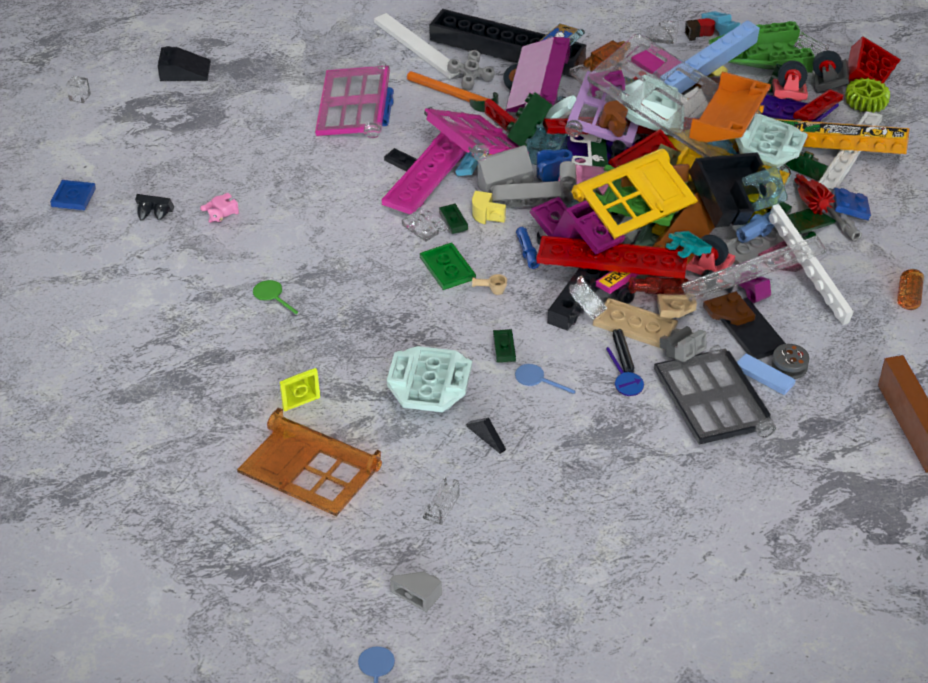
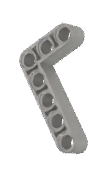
M571 161L562 162L559 166L560 181L496 185L492 188V203L504 204L506 208L538 206L557 197L564 204L576 203L578 200H575L571 193L573 186L577 184L576 165Z

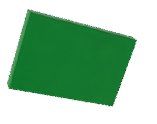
M452 242L420 253V259L442 290L470 282L473 278H476L475 272Z

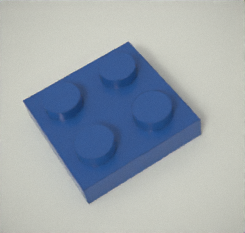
M61 180L50 201L51 207L85 210L96 189L95 183Z
M834 187L832 191L834 197L832 198L835 200L833 204L836 212L869 220L871 212L867 196L862 193L849 192L844 188Z

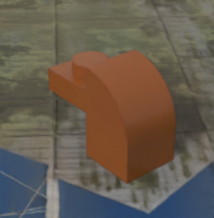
M620 100L607 102L599 119L601 128L608 127L616 137L623 135L627 124L625 118L628 109Z

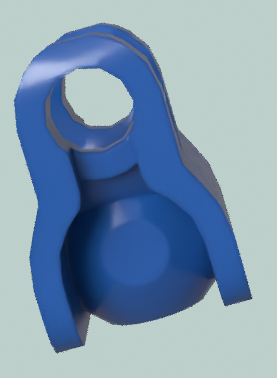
M566 149L539 151L536 163L537 178L542 180L541 182L558 181L560 176L559 166L565 161L572 162V152Z

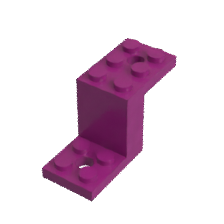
M557 197L530 210V214L547 236L582 239L588 244L595 255L625 240L624 235L616 239L612 237L587 200L567 208L563 201ZM551 216L557 217L558 220H554ZM596 230L603 232L604 235L598 234Z

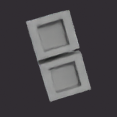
M688 326L681 330L676 328L672 330L671 336L664 335L660 337V348L666 350V356L685 362L707 349L706 331L698 330L693 333Z

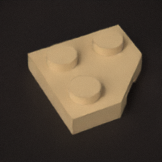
M657 294L660 317L665 319L680 318L696 310L697 302L695 295Z

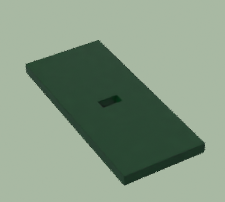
M810 208L787 215L799 234L835 224L836 222L835 219L823 212L822 215L818 212L815 214Z

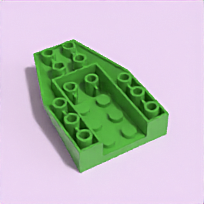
M795 21L756 25L760 28L757 43L728 62L774 70L776 64L783 65L788 61H798L806 67L808 73H813V60L815 56L810 48H802L799 42L800 29ZM724 35L710 39L709 44H712Z

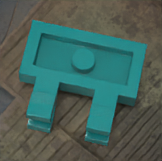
M689 231L670 233L668 236L673 241L667 243L666 248L674 250L679 245L684 247V250L678 251L677 254L681 258H686L691 253L698 256L711 253L712 246Z

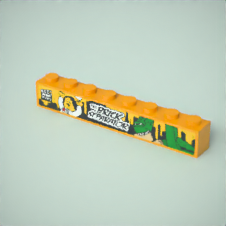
M775 119L807 133L808 135L803 147L907 154L910 128Z

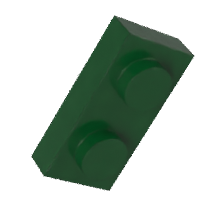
M456 203L439 207V213L451 234L468 230V223Z
M512 329L493 330L496 362H516Z

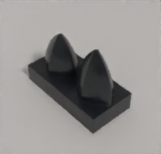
M136 194L135 201L138 204L137 214L140 221L145 219L151 210H154L158 220L174 210V204L170 198Z

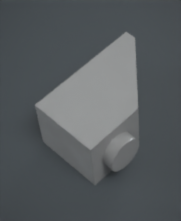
M424 571L395 575L390 578L391 592L425 612H428L442 595V581Z

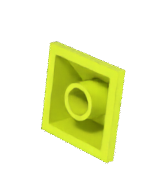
M316 368L303 371L279 382L284 412L320 398L318 370Z

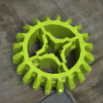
M869 78L855 79L846 88L845 100L851 108L854 107V110L872 113L875 111L880 112L889 103L890 91L889 87H886V84L881 83V81Z

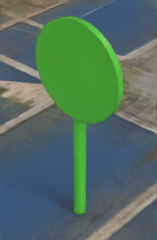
M266 280L258 283L253 288L255 298L259 300H272L275 298L294 314H298L297 310L278 297L282 293V285L279 282Z

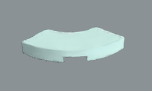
M571 95L550 108L545 118H559L571 111L577 100L576 97ZM543 121L540 125L536 124L539 129L544 128Z

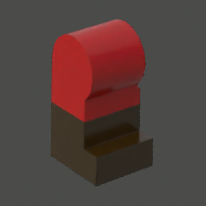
M710 18L688 20L685 23L684 33L689 41L696 40V37L712 36L715 30V21Z

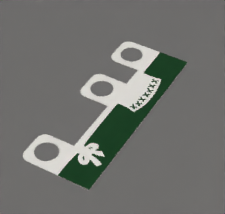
M591 134L570 135L571 141L588 144V157L573 156V163L596 167L608 165L606 139ZM579 135L584 137V140H575L573 137ZM583 158L586 160V162L578 163L575 161V159Z

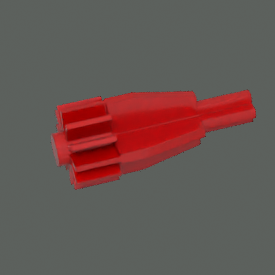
M795 175L794 182L799 186L797 189L802 201L815 214L818 212L822 215V209L827 213V207L833 208L829 203L835 202L832 198L834 195L825 185L813 179L808 181L803 175Z

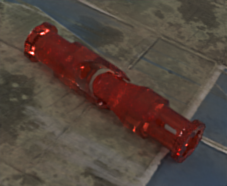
M631 277L629 280V291L634 294L636 292H645V294L687 295L688 293H696L697 295H702L704 292V282L702 279L688 280L687 278L656 277L636 279V277Z

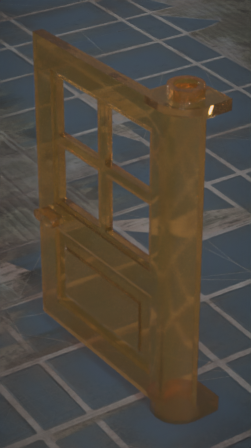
M277 408L270 415L267 422V428L273 431V433L237 469V472L337 516L370 477L380 470L382 466L381 451L376 450L373 455L287 419L283 417V409ZM319 453L337 459L326 473L308 466ZM342 462L360 469L349 483L331 476ZM304 470L322 477L310 491L293 484V481ZM326 480L345 487L333 501L315 493Z

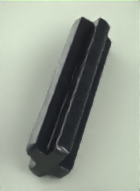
M615 329L613 330V339L624 373H634L635 367L623 330Z

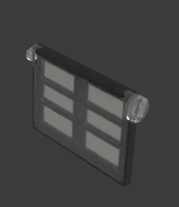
M714 345L710 348V352L697 354L685 362L673 359L654 364V370L699 445L756 432L761 438H766L775 432L776 425L770 418L771 414L731 352L727 351L726 348L721 349L719 345Z

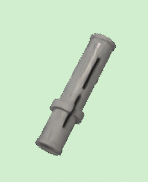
M829 203L833 208L827 207L826 209L841 225L842 231L846 232L853 241L860 239L862 233L855 226V222L849 219L846 214L836 212L834 204Z

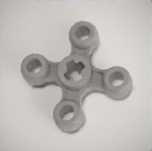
M477 50L469 52L468 60L465 64L453 58L449 60L447 70L450 73H463L461 86L464 90H471L477 77H482L484 81L489 82L493 80L495 75L492 67H479L481 55Z

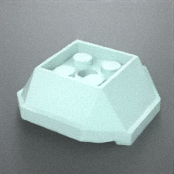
M642 77L626 85L625 91L620 90L619 100L628 109L626 115L628 120L655 131L662 129L667 135L681 134L683 130L684 109L680 104L678 88Z
M756 113L743 137L735 138L740 154L758 152L764 165L778 169L788 161L799 157L808 134L801 132L790 124Z
M416 346L405 351H397L393 356L387 377V386L403 408L444 412L466 395L472 361L468 358L466 359L456 350Z

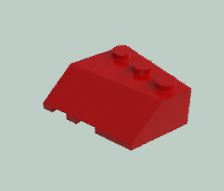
M862 36L851 46L848 59L849 84L851 81H855V79L860 80L861 78L875 79V81L884 83L901 59Z

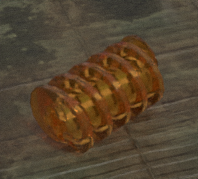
M908 269L900 276L897 301L904 309L914 310L921 305L924 274L920 270Z

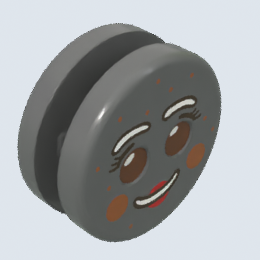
M783 344L774 350L772 367L794 379H798L806 374L810 357L808 352L799 345Z

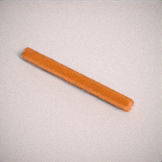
M413 71L407 74L409 81L468 102L471 99L475 101L489 99Z

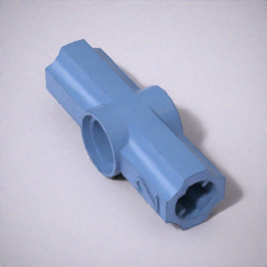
M770 212L764 215L756 214L748 224L736 230L738 240L744 243L759 235L762 237L767 236L775 227L769 220Z

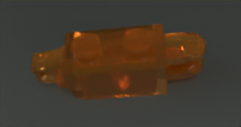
M612 40L591 52V56L584 60L582 65L586 69L590 67L592 73L597 71L606 73L624 62V54L630 50V44H627L625 41L617 43Z

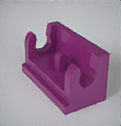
M622 70L588 76L592 97L596 96L595 91L619 86L622 91H625V78Z

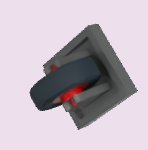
M827 50L818 53L814 57L813 71L815 72V88L817 92L827 91L849 83L848 62L846 59L842 60L838 53Z

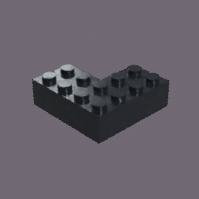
M758 152L696 158L692 164L689 174L715 228L730 226V224L732 226L744 225L748 223L754 209L747 195L760 194V184H765L767 188L772 180L766 168L763 167L764 164Z

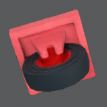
M788 61L780 67L778 79H773L772 82L774 96L779 99L792 98L795 101L807 100L806 81L808 73L806 67L801 62Z
M711 234L705 235L701 239L712 246L711 253L702 254L701 256L694 255L688 263L686 270L702 275L704 270H712L721 280L734 263L735 255L729 254L728 247L721 238Z

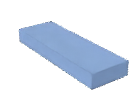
M747 353L737 362L744 374L783 395L795 385L796 380Z

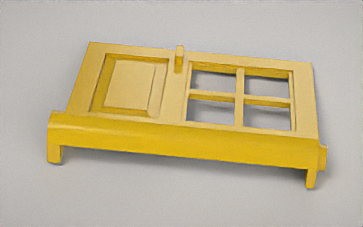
M663 148L573 186L571 191L575 200L579 202L587 200L614 239L698 201L670 164L669 154ZM627 176L637 192L622 197L612 182ZM608 184L618 200L603 205L593 190ZM641 195L651 211L637 217L626 201ZM622 203L632 219L617 225L606 209Z

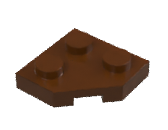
M737 291L703 301V308L712 319L720 320L722 318L730 320V324L741 325L755 320L754 312Z

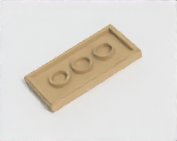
M611 298L606 300L593 320V326L611 332L615 329H622L624 336L660 348V337L664 335L671 336L672 330L677 327L678 320L665 319L660 317V314Z

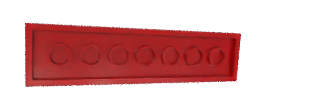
M542 235L537 254V263L685 279L688 257L681 258L678 256V251H683L679 249L669 250L668 248L621 243L595 255L588 244L582 239Z

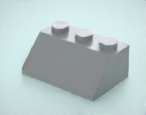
M525 145L478 159V187L482 192L492 193V188L496 185L533 183L534 170Z

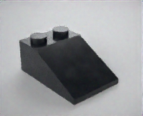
M161 47L157 65L160 81H208L211 60L179 47Z

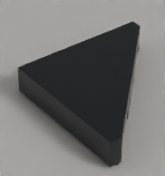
M489 418L472 420L466 424L471 431L499 454L506 450Z

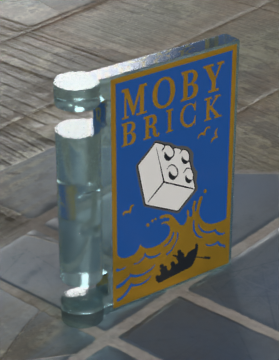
M559 23L539 41L552 37L570 38V46H572L585 34V31Z

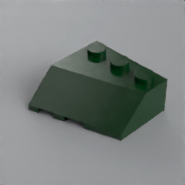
M535 91L533 94L529 93L524 100L526 102L525 106L518 109L515 114L517 118L514 122L510 121L506 127L507 137L519 146L528 145L525 143L527 138L531 139L537 130L536 124H541L552 107V103Z

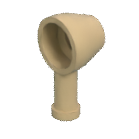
M494 274L489 279L473 278L472 287L489 286L493 294L501 295L507 286V278L501 274Z

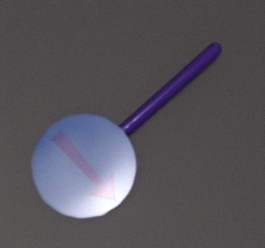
M607 347L608 354L620 372V375L615 380L617 391L625 396L640 394L644 388L643 379L635 373H624L612 351Z

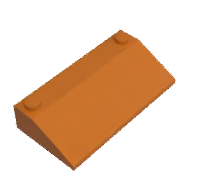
M722 71L718 90L699 120L692 119L689 138L695 139L698 142H713L743 137L768 93L771 84Z

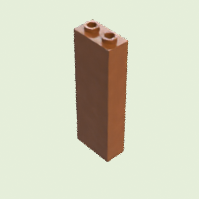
M697 189L693 192L698 200L697 203L679 210L673 218L670 227L667 226L652 247L666 248V244L673 241L668 237L670 233L689 231L701 239L713 231L715 226ZM679 245L676 249L684 250V247ZM691 253L688 256L687 265L694 257V254Z
M904 355L884 358L878 387L927 473L928 397Z

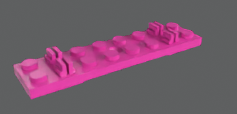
M440 132L415 163L381 199L382 205L413 215L455 164L463 158L466 151ZM463 133L473 142L477 140L473 135Z

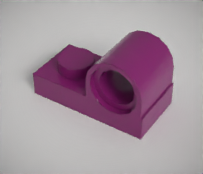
M749 271L733 277L734 284L745 289L746 296L753 304L771 296L770 279Z

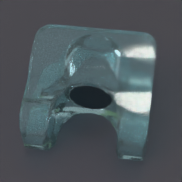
M777 167L742 178L744 186L753 185L759 191L758 200L751 203L754 212L785 202L788 198Z

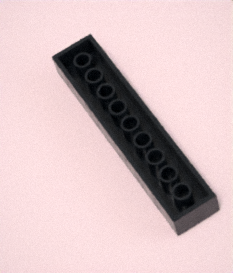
M442 9L429 24L430 41L462 48L467 51L477 50L480 54L516 63L519 62L523 46L539 42L547 35ZM570 40V56L568 64H564L563 75L575 77L586 61L587 44Z

